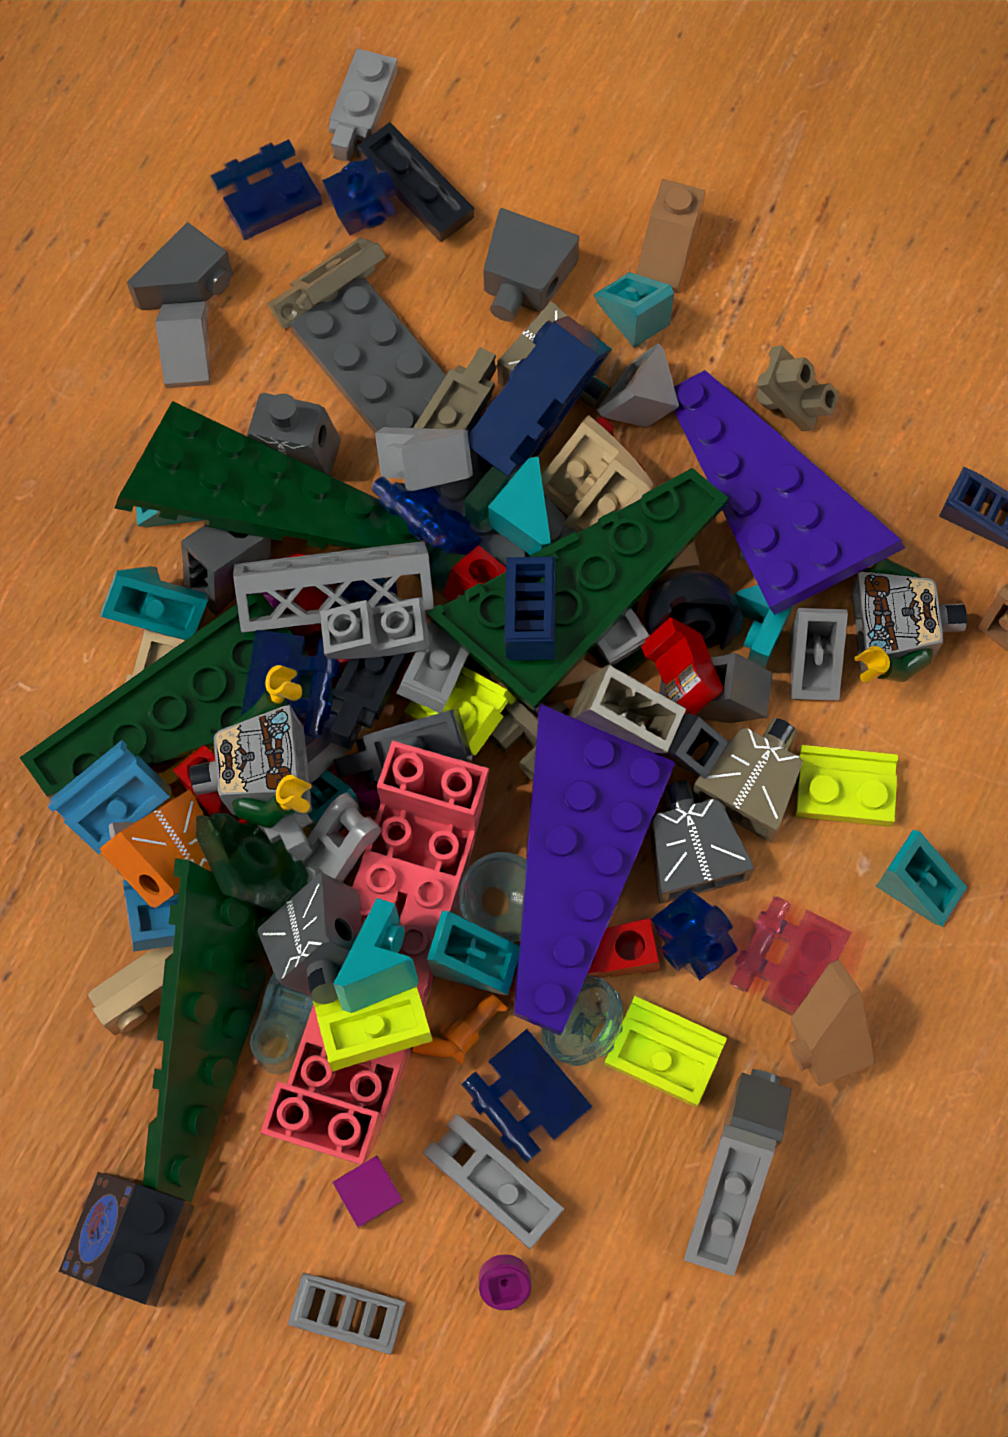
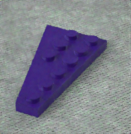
M706 370L674 386L679 407L674 412L707 480L729 498L728 504L722 511L773 615L905 549L902 540Z
M542 704L539 705L537 716V738L534 753V775L529 815L514 1016L561 1036L675 762Z

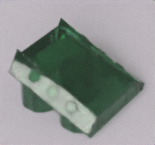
M213 813L210 817L203 815L196 817V839L223 894L276 913L308 884L309 874L301 859L296 862L294 861L291 853L287 851L282 838L271 843L259 825L248 821L245 824L239 823V821L227 813Z

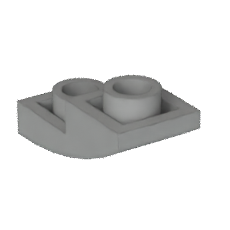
M419 597L372 608L367 600L320 611L324 654L327 658H372L430 648L425 607Z

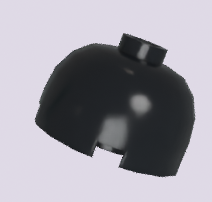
M703 570L681 571L657 584L649 595L644 614L649 636L672 617L701 633L707 649L713 648L717 644L720 645L721 650L729 646L740 633L743 623V617L736 597L729 585L713 573Z

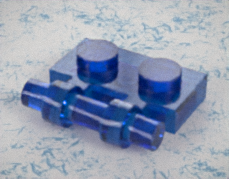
M289 139L275 146L270 142L260 147L259 153L240 162L237 159H233L224 164L225 169L210 175L217 191L233 185L236 192L223 197L226 210L244 241L322 205L321 194L302 162L288 168L284 167L282 161L296 155ZM268 169L270 176L251 185L249 184L248 177Z
M384 476L379 477L373 483L372 491L380 498L381 506L391 515L400 516L407 523L408 531L416 539L427 541L434 548L440 547L445 553L465 555L469 554L481 543L482 539L469 528L471 523L465 516L455 510L446 508L438 502L441 496L434 488L427 487L415 491H407L405 483L395 482L392 484Z
M256 630L241 715L250 709L266 691V676L271 668L281 665L296 670L297 675L291 680L292 683L299 684L300 674L313 675L309 698L296 701L287 699V705L291 706L297 717L305 718L304 735L321 738L325 720H329L331 716L330 709L332 703L328 702L331 681L332 678L338 675L340 661L325 656L323 638L319 639L316 656H304L306 645L304 636Z
M528 1029L523 1031L488 1061L490 1067L500 1077L496 1082L488 1086L481 1076L474 1072L461 1084L473 1099L470 1103L480 1116L484 1113L502 1133L501 1142L509 1151L515 1149L526 1164L542 1151L530 1136L535 1130L541 1126L554 1142L593 1107ZM510 1092L516 1096L529 1112L519 1122L501 1102V1099Z

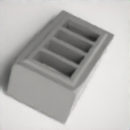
M303 1272L288 1325L392 1355L406 1302ZM316 1288L325 1290L317 1322L308 1320ZM339 1294L346 1296L338 1327L336 1328L328 1324L336 1296ZM357 1300L367 1302L357 1334L350 1332L349 1328ZM377 1306L387 1308L379 1340L369 1337Z

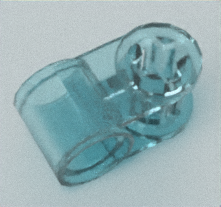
M274 973L267 986L261 1011L251 1034L250 1047L257 1063L263 1070L271 1074H282L292 1069L313 1007V1000L310 996L281 984L276 979ZM278 1036L288 1040V1048L281 1056L270 1058L263 1055V1046L270 1038Z

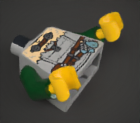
M889 558L862 570L863 572H858L851 589L858 646V655L854 659L856 662L859 661L860 672L862 673L860 679L862 682L868 683L875 678L906 682L931 664L932 658L936 656L943 644V633L964 632L966 630L967 615L965 605L963 603L939 604L937 586L934 580L922 578L920 574Z
M281 665L272 667L266 676V691L257 702L230 724L229 727L219 730L215 734L216 761L190 767L191 784L196 795L218 791L221 800L232 814L265 828L275 827L294 813L304 814L312 811L310 795L312 784L309 783L304 727L291 706L287 705V699L296 701L302 696L301 686L291 682L297 675L296 670Z

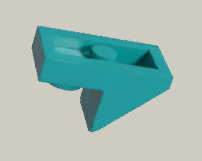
M153 566L117 570L100 614L101 617L186 640L196 633L208 599L206 593L161 581L157 568Z
M755 585L740 590L734 595L742 616L754 621L743 645L751 649L748 660L766 668L794 606L773 615L759 586Z
M376 898L333 983L341 1008L344 1011L353 1013L407 991L419 983L412 958L399 954L404 941L405 929L401 925L395 903Z

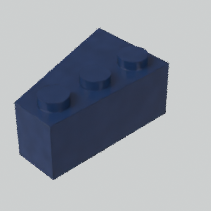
M569 316L554 322L548 320L539 329L532 341L536 346L526 359H521L513 368L507 379L509 382L490 403L481 419L468 435L469 447L506 476L518 471L529 458L538 457L612 350Z

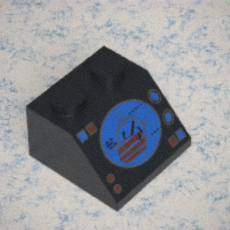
M98 1172L58 1272L139 1303L156 1307L194 1206L147 1187Z

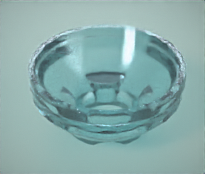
M496 852L485 855L475 861L466 870L460 881L457 893V906L460 916L511 942L520 940L526 859L508 852ZM488 888H499L506 894L508 908L503 915L494 916L484 909L482 897Z
M586 976L561 1036L542 1028V1041L548 1054L567 1065L579 1066L590 1063L611 1052L618 1035L623 1029V1003L620 994L606 980L598 976ZM606 1021L599 1035L591 1043V1037L595 1028L600 1023Z

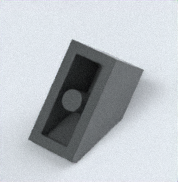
M187 222L126 283L134 305L140 310L160 309L162 304L208 301L213 295H218L225 290L233 276L227 251Z
M737 653L711 657L721 680L723 691L704 706L696 716L703 720L723 723L767 718L773 673ZM661 678L659 693L668 698L665 691L666 684L663 683Z
M752 1069L751 1075L741 1073L735 1084L724 1125L727 1124L775 1139L776 1148L781 1143L784 1134L791 1088L780 1085L781 1078L766 1071Z

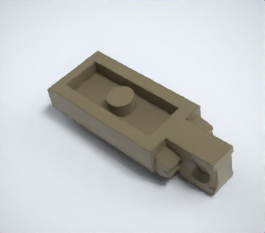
M358 238L291 282L290 289L268 302L267 305L279 326L287 329L291 327L290 322L307 312V310L312 309V306L315 304L330 302L335 299L339 288L351 280L354 281L357 278H366L371 275L376 269L375 264L386 258L378 243Z
M480 347L467 368L459 365L455 370L450 369L413 428L467 430L469 434L492 397L491 394L495 388V383L490 380L497 369L495 364L496 355Z

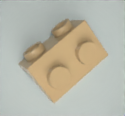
M173 946L151 949L89 992L88 996L95 1006L92 1010L102 1025L113 1035L116 1036L121 1031L125 1033L136 1028L147 1019V1013L161 1004L165 959L173 953Z

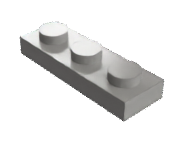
M727 1124L724 1125L687 1245L684 1261L731 1276L735 1275L774 1154L775 1139Z

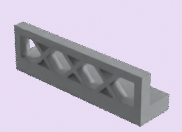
M425 542L234 564L233 578L241 633L321 623L320 611L331 609L330 607L335 601L341 606L351 604L341 594L352 581L364 580L377 590L368 601L372 608L409 600L401 599L389 590L401 575L420 573L422 597L419 598L424 604L425 610H431L434 608L429 557ZM388 577L383 584L376 580V578ZM340 583L335 590L327 585ZM316 586L329 596L319 610L312 611L304 610L292 600L303 587ZM291 589L286 596L279 590ZM268 592L281 602L270 616L250 618L247 594ZM383 596L391 600L386 602H379ZM287 607L295 612L282 614Z

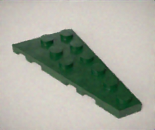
M174 401L171 402L123 487L114 508L132 512L134 506L159 511L158 517L177 520L178 515L202 519L208 527L282 541L283 536L307 540V546L324 549L326 544L355 550L420 542L428 522Z
M691 468L643 494L642 498L617 512L613 510L600 517L597 523L578 533L573 532L528 556H555L556 653L555 658L552 660H509L506 658L504 644L506 572L484 584L479 583L464 591V595L444 606L440 604L427 611V618L530 709L535 711L728 504L729 498L695 469ZM545 577L517 578V583H545ZM517 597V601L545 599V597ZM544 616L517 617V620H544Z
M262 592L251 593L247 596L250 618L270 616L274 612L273 607ZM236 604L19 758L45 795L51 799L121 740L127 744V749L135 757L138 755L150 767L191 755L202 745H205L208 749L213 748L215 734L219 730L229 727L230 724L250 709L266 691V676L271 668L276 665L291 668L297 672V675L291 682L301 686L302 696L296 701L287 699V705L291 706L299 720L330 710L333 704L332 694L334 689L288 627L241 633L238 606Z
M175 858L173 877H180L178 905H170L169 924L176 925L173 953L165 959L157 1035V1040L164 1041L161 1068L154 1069L152 1085L153 1089L159 1090L157 1117L148 1125L142 1186L177 1199L192 1202L271 965L259 937L258 928L280 908L190 860Z

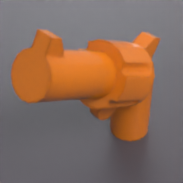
M488 992L463 1020L458 1018L454 1023L445 1022L442 1024L440 1031L445 1038L432 1036L433 1041L413 1047V1053L439 1058L453 1057L463 1066L466 1063L465 1055L480 1039L478 1035L480 1030L496 1013H506L508 1008L495 995Z

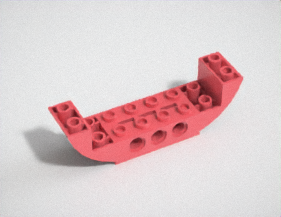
M392 741L377 784L381 804L375 822L381 828V833L372 844L366 847L353 888L358 890L362 926L376 898L396 904L401 925L405 929L404 941L399 954L412 958L419 979L417 988L423 1009L425 1010L435 979L427 958L441 912L450 911L454 914L456 913L480 821L489 768ZM313 1004L287 1084L277 1081L260 1133L363 1165L384 1126L401 1079H403L413 1047L332 1071Z

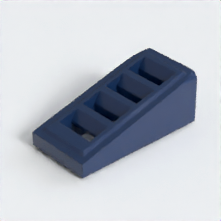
M963 467L939 517L1008 549V516L1003 526L994 522L1000 510L1008 513V491L981 474ZM966 494L974 497L971 506L962 502ZM983 502L992 505L987 516L978 512Z
M555 556L506 557L504 644L506 658L509 660H552L555 658ZM545 577V583H517V578ZM517 597H545L544 600L517 601ZM544 616V620H517V617Z

